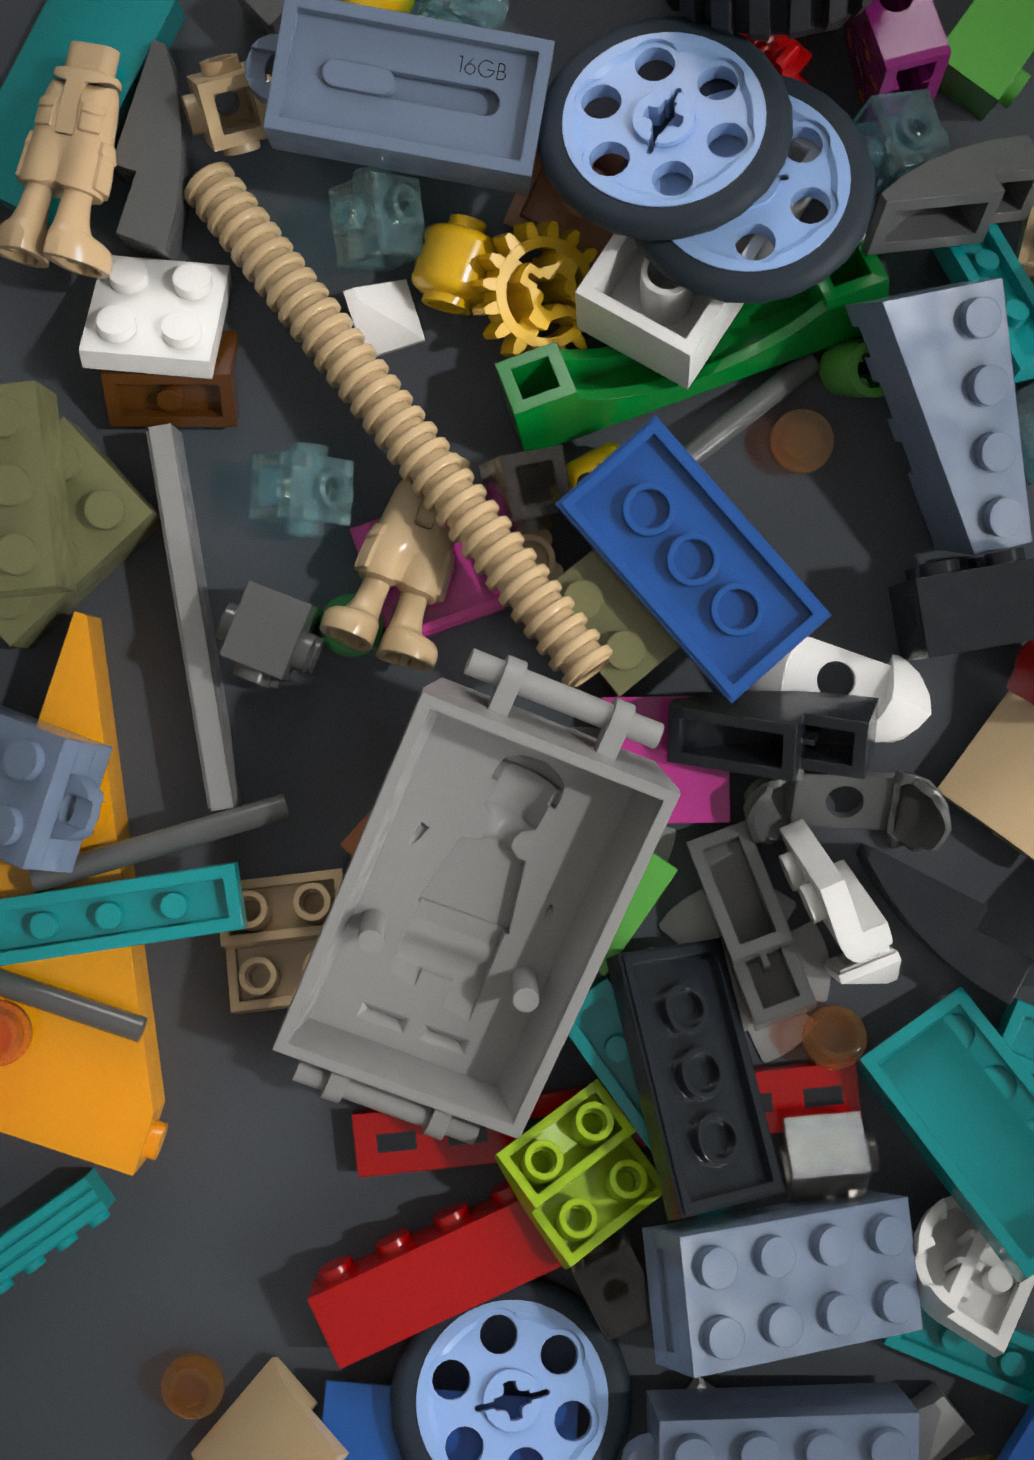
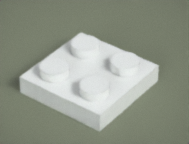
M112 255L113 266L110 277L107 279L97 278L79 346L82 367L212 379L232 287L230 265Z

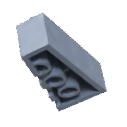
M1003 278L961 281L846 304L845 307L852 326L860 328L869 355L864 358L873 382H880L892 416L887 418L894 440L895 442H902L912 470L908 473V477L935 549L976 556L1032 542Z

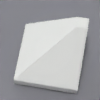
M406 279L355 287L343 291L354 327L359 328L365 336L364 343L371 344L377 352L376 357L426 342Z
M889 946V951L861 963L851 961L842 953L827 959L823 965L826 972L841 984H888L898 979L901 958L899 952Z

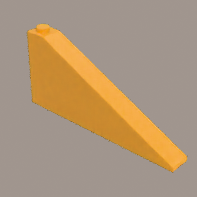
M74 611L39 720L113 747L100 785L104 803L101 802L99 819L93 828L95 832L82 841L79 853L129 839L130 831L102 621L99 617ZM0 860V897L35 892L28 869H21ZM134 864L48 890L136 877ZM145 944L0 966L2 969L147 1017L143 1035L137 1043L0 996V1132L131 1176L138 1171L146 1161V1158L155 1161L162 1148L168 1130V1123L159 1121L165 1104V1094Z

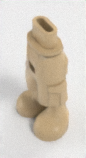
M71 41L65 66L55 67L52 74L55 79L50 82L45 94L39 99L34 129L29 131L23 143L24 148L19 159L15 178L25 188L12 216L0 225L1 257L36 268H47L51 261L79 275L98 279L110 277L113 266L112 255L103 244L92 236L90 212L92 205H101L103 201H108L113 182L114 167H116L114 144L118 125L119 94L122 92V83L115 78L120 59V52L116 49L100 44ZM52 198H61L54 221L47 231L48 213Z
M461 457L462 464L460 468H469L470 462ZM402 478L395 488L379 523H375L366 534V539L355 561L354 569L359 572L358 576L363 580L360 588L346 606L337 605L329 607L324 612L320 630L331 639L346 647L360 652L370 651L379 629L378 620L390 587H397L401 595L394 615L381 638L375 655L382 661L417 671H432L438 659V650L432 641L423 636L422 621L426 605L444 601L452 572H454L455 554L453 549L455 544L448 537L450 528H441L437 523L436 517L438 512H429L423 505L426 497H417L412 491L413 480L404 481Z

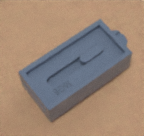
M284 0L279 34L264 36L251 46L245 62V77L253 95L262 104L267 105L263 128L272 149L529 196L540 125L550 80L555 41L338 0ZM274 59L271 81H267L268 66L270 61Z
M0 705V860L21 869L72 873L83 839L88 838L95 832L93 828L99 819L101 802L104 803L100 785L113 747Z
M863 1189L642 1228L655 1361L658 1365L689 1377L708 1376L923 1330L913 1246L915 1232L911 1229L909 1203L906 1196Z
M896 1382L646 1390V1433L636 1436L626 1444L622 1450L621 1460H919V1411Z

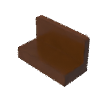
M222 330L212 379L101 369L100 376L110 427H151L169 423L174 427H237L239 404L234 369L239 348L238 332Z

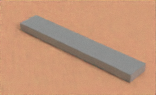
M171 423L148 427L149 431H146L207 805L208 809L211 808V811L235 808L243 805L183 435Z

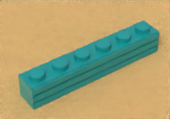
M95 1168L89 1170L0 1234V1295L15 1284L11 1279L22 1270L26 1275L31 1274L47 1261L43 1255L53 1248H56L60 1253L79 1238L76 1234L78 1230L85 1225H88L92 1230L111 1215L108 1209L115 1202L116 1198Z

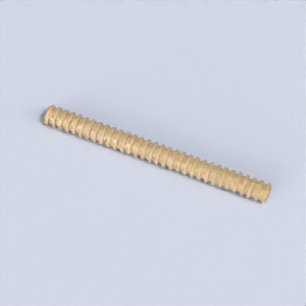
M220 161L201 168L189 180L184 190L186 202L190 207L196 208L195 213L202 222L207 223V228L211 234L219 238V244L225 252L231 253V259L236 266L243 268L242 273L247 280L255 283L254 288L261 297L267 298L266 304L272 312L279 313L278 319L282 325L291 328L290 334L296 342L303 343L302 350L307 357L315 358L314 365L320 373H327L326 381L332 388H339L338 396L343 403L351 404L350 411L356 419L364 418L362 427L368 434H376L374 442L380 450L388 449L386 457L392 465H401L399 474L404 481L413 480L412 491L417 497H426L423 505L429 512H438L436 521L441 528H450L448 534L450 540L454 544H463L460 552L465 559L474 558L476 561L473 566L475 572L478 575L486 574L488 576L485 584L490 591L499 590L501 594L498 601L503 607L511 606L513 608L510 616L515 623L524 622L526 627L523 633L529 640L534 638L538 640L539 643L536 649L540 655L549 654L552 658L549 662L550 668L554 672L561 670L564 673V677L561 680L562 683L570 687H577L597 674L611 660L610 656L613 654V650L608 644L600 646L597 642L600 638L599 632L595 628L588 630L585 627L587 617L584 613L579 612L575 614L572 610L575 605L573 599L570 596L562 597L559 594L562 586L558 580H548L547 576L550 571L545 564L537 565L534 562L537 557L535 551L532 548L524 549L522 547L524 538L521 533H511L512 523L509 518L497 515L500 509L498 504L494 500H485L487 491L482 484H473L475 476L469 468H460L462 464L461 457L457 453H448L450 444L445 437L436 438L438 429L432 421L424 422L426 414L420 406H411L413 402L412 395L408 390H400L401 382L396 375H387L389 367L383 359H376L377 352L371 344L364 343L365 336L359 328H352L353 321L347 313H340L341 306L335 298L328 297L329 291L323 283L316 282L317 276L312 268L305 267V260L299 252H293L294 247L287 237L281 236L282 231L278 225L270 221V216L263 207L258 206L256 197L251 192L246 191V185L241 178L235 177V172L229 163Z

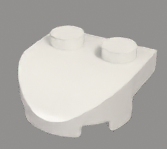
M803 819L779 828L788 851L778 856L780 865L791 889L799 891L804 907L812 922L815 924L823 920L845 956L853 962L861 963L889 951V945L893 943L888 922L845 860L833 863Z
M952 1196L943 1198L926 1211L917 1226L913 1238L920 1305L938 1323L995 1358L1003 1354L1007 1348L1034 1286V1274L1023 1282L1018 1283Z

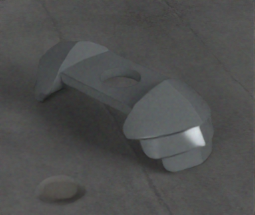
M799 769L794 782L761 777L752 782L743 795L745 799L743 810L750 834L755 843L762 842L770 845L776 840L784 843L779 828L803 819L808 826L884 830L885 843L890 848L896 849L905 846L908 850L915 853L921 852L924 849L933 853L940 849L952 830L949 806L941 791L929 779L906 771L897 770L895 773L867 771L865 779H857ZM849 786L861 792L862 800L860 804L848 812L833 811L825 803L828 794L839 787Z

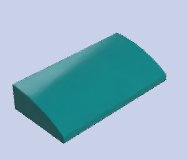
M178 0L46 1L0 90V205L12 211H15L25 187L17 181L15 173L24 148L23 143L29 131L34 129L39 99L45 94L50 82L55 79L52 76L55 67L65 66L70 42L82 41L112 47L120 52L115 77L122 83V92L119 94V115L114 144L116 150L152 41L156 40L165 43L169 50L186 18ZM52 198L48 213V230L54 221L61 198Z
M959 987L861 1057L856 1068L858 1074L1015 1280L1021 1283L1034 1274V1077L964 989Z

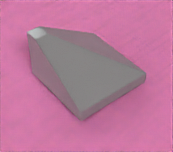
M935 1381L910 1400L919 1411V1460H942L975 1434Z

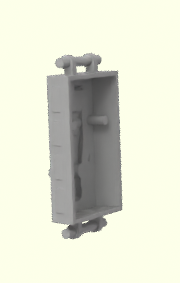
M475 648L470 653L463 674L493 685L494 688L491 695H486L443 677L422 688L272 1049L298 1059L291 1080L320 1090V1098L337 1104L343 1098L421 1126V1133L437 1140H442L444 1135L471 1145L476 1141L481 1126L520 1139L681 795L679 788L655 761L621 748L625 738L655 749L663 734V723L635 713L636 706L619 698L615 697L610 703L527 669L528 662L509 654L503 660ZM517 695L599 727L601 728L598 738L592 737L513 705Z

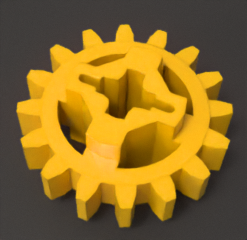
M533 221L514 225L513 235L508 232L498 234L492 238L498 254L486 253L479 255L477 261L487 271L486 278L472 280L471 288L484 293V302L472 308V312L476 316L488 315L491 323L482 334L486 340L504 338L501 346V355L514 357L553 342H557L559 349L587 348L585 339L581 334L583 331L577 328L575 291L591 269L589 264L594 260L598 252L595 247L580 250L576 248L580 237V232L576 229L562 231L559 234L557 221L538 223L537 227H535ZM533 249L543 251L542 255L534 257L532 262L522 263L519 261L524 254ZM550 323L561 325L554 333L543 338L537 337L539 331H546Z

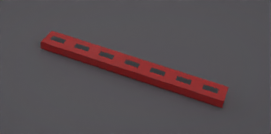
M852 1057L754 1068L770 1134L862 1124L856 1061ZM588 1085L542 1090L522 1135ZM371 1108L353 1110L352 1112L358 1178L497 1163L494 1156L517 1139L481 1126L473 1145L444 1135L442 1140H437L421 1133V1126ZM637 1131L631 1135L639 1148L648 1147Z

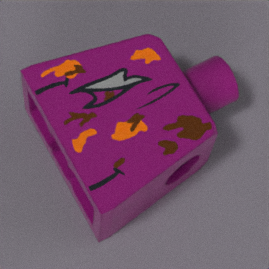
M874 0L868 8L856 17L851 15L844 25V38L868 130L929 115L952 54L932 0Z

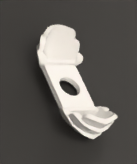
M806 637L746 690L820 692L817 685V676L820 669L829 662L837 661L848 666L853 674L854 683L849 695L879 698L876 743H891L904 739L918 729L931 715L930 694L920 673L904 658L893 654L889 663L886 664L811 637Z

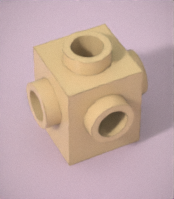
M237 53L219 55L199 62L202 72L186 76L191 94L181 96L184 115L191 135L202 134L203 141L214 152L223 150L224 156L240 155L257 150L261 147L260 140L267 139L263 128L267 105L262 104L253 95L245 77L246 61L239 62ZM267 74V81H271L269 74ZM233 91L236 96L234 108L226 113L217 111L216 95Z

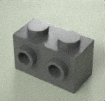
M248 580L239 605L230 602L219 623L216 638L224 641L219 655L236 661L232 674L268 688L269 686L278 688L280 680L298 682L301 672L309 674L313 672L321 654L325 639L316 634L320 626L323 610Z

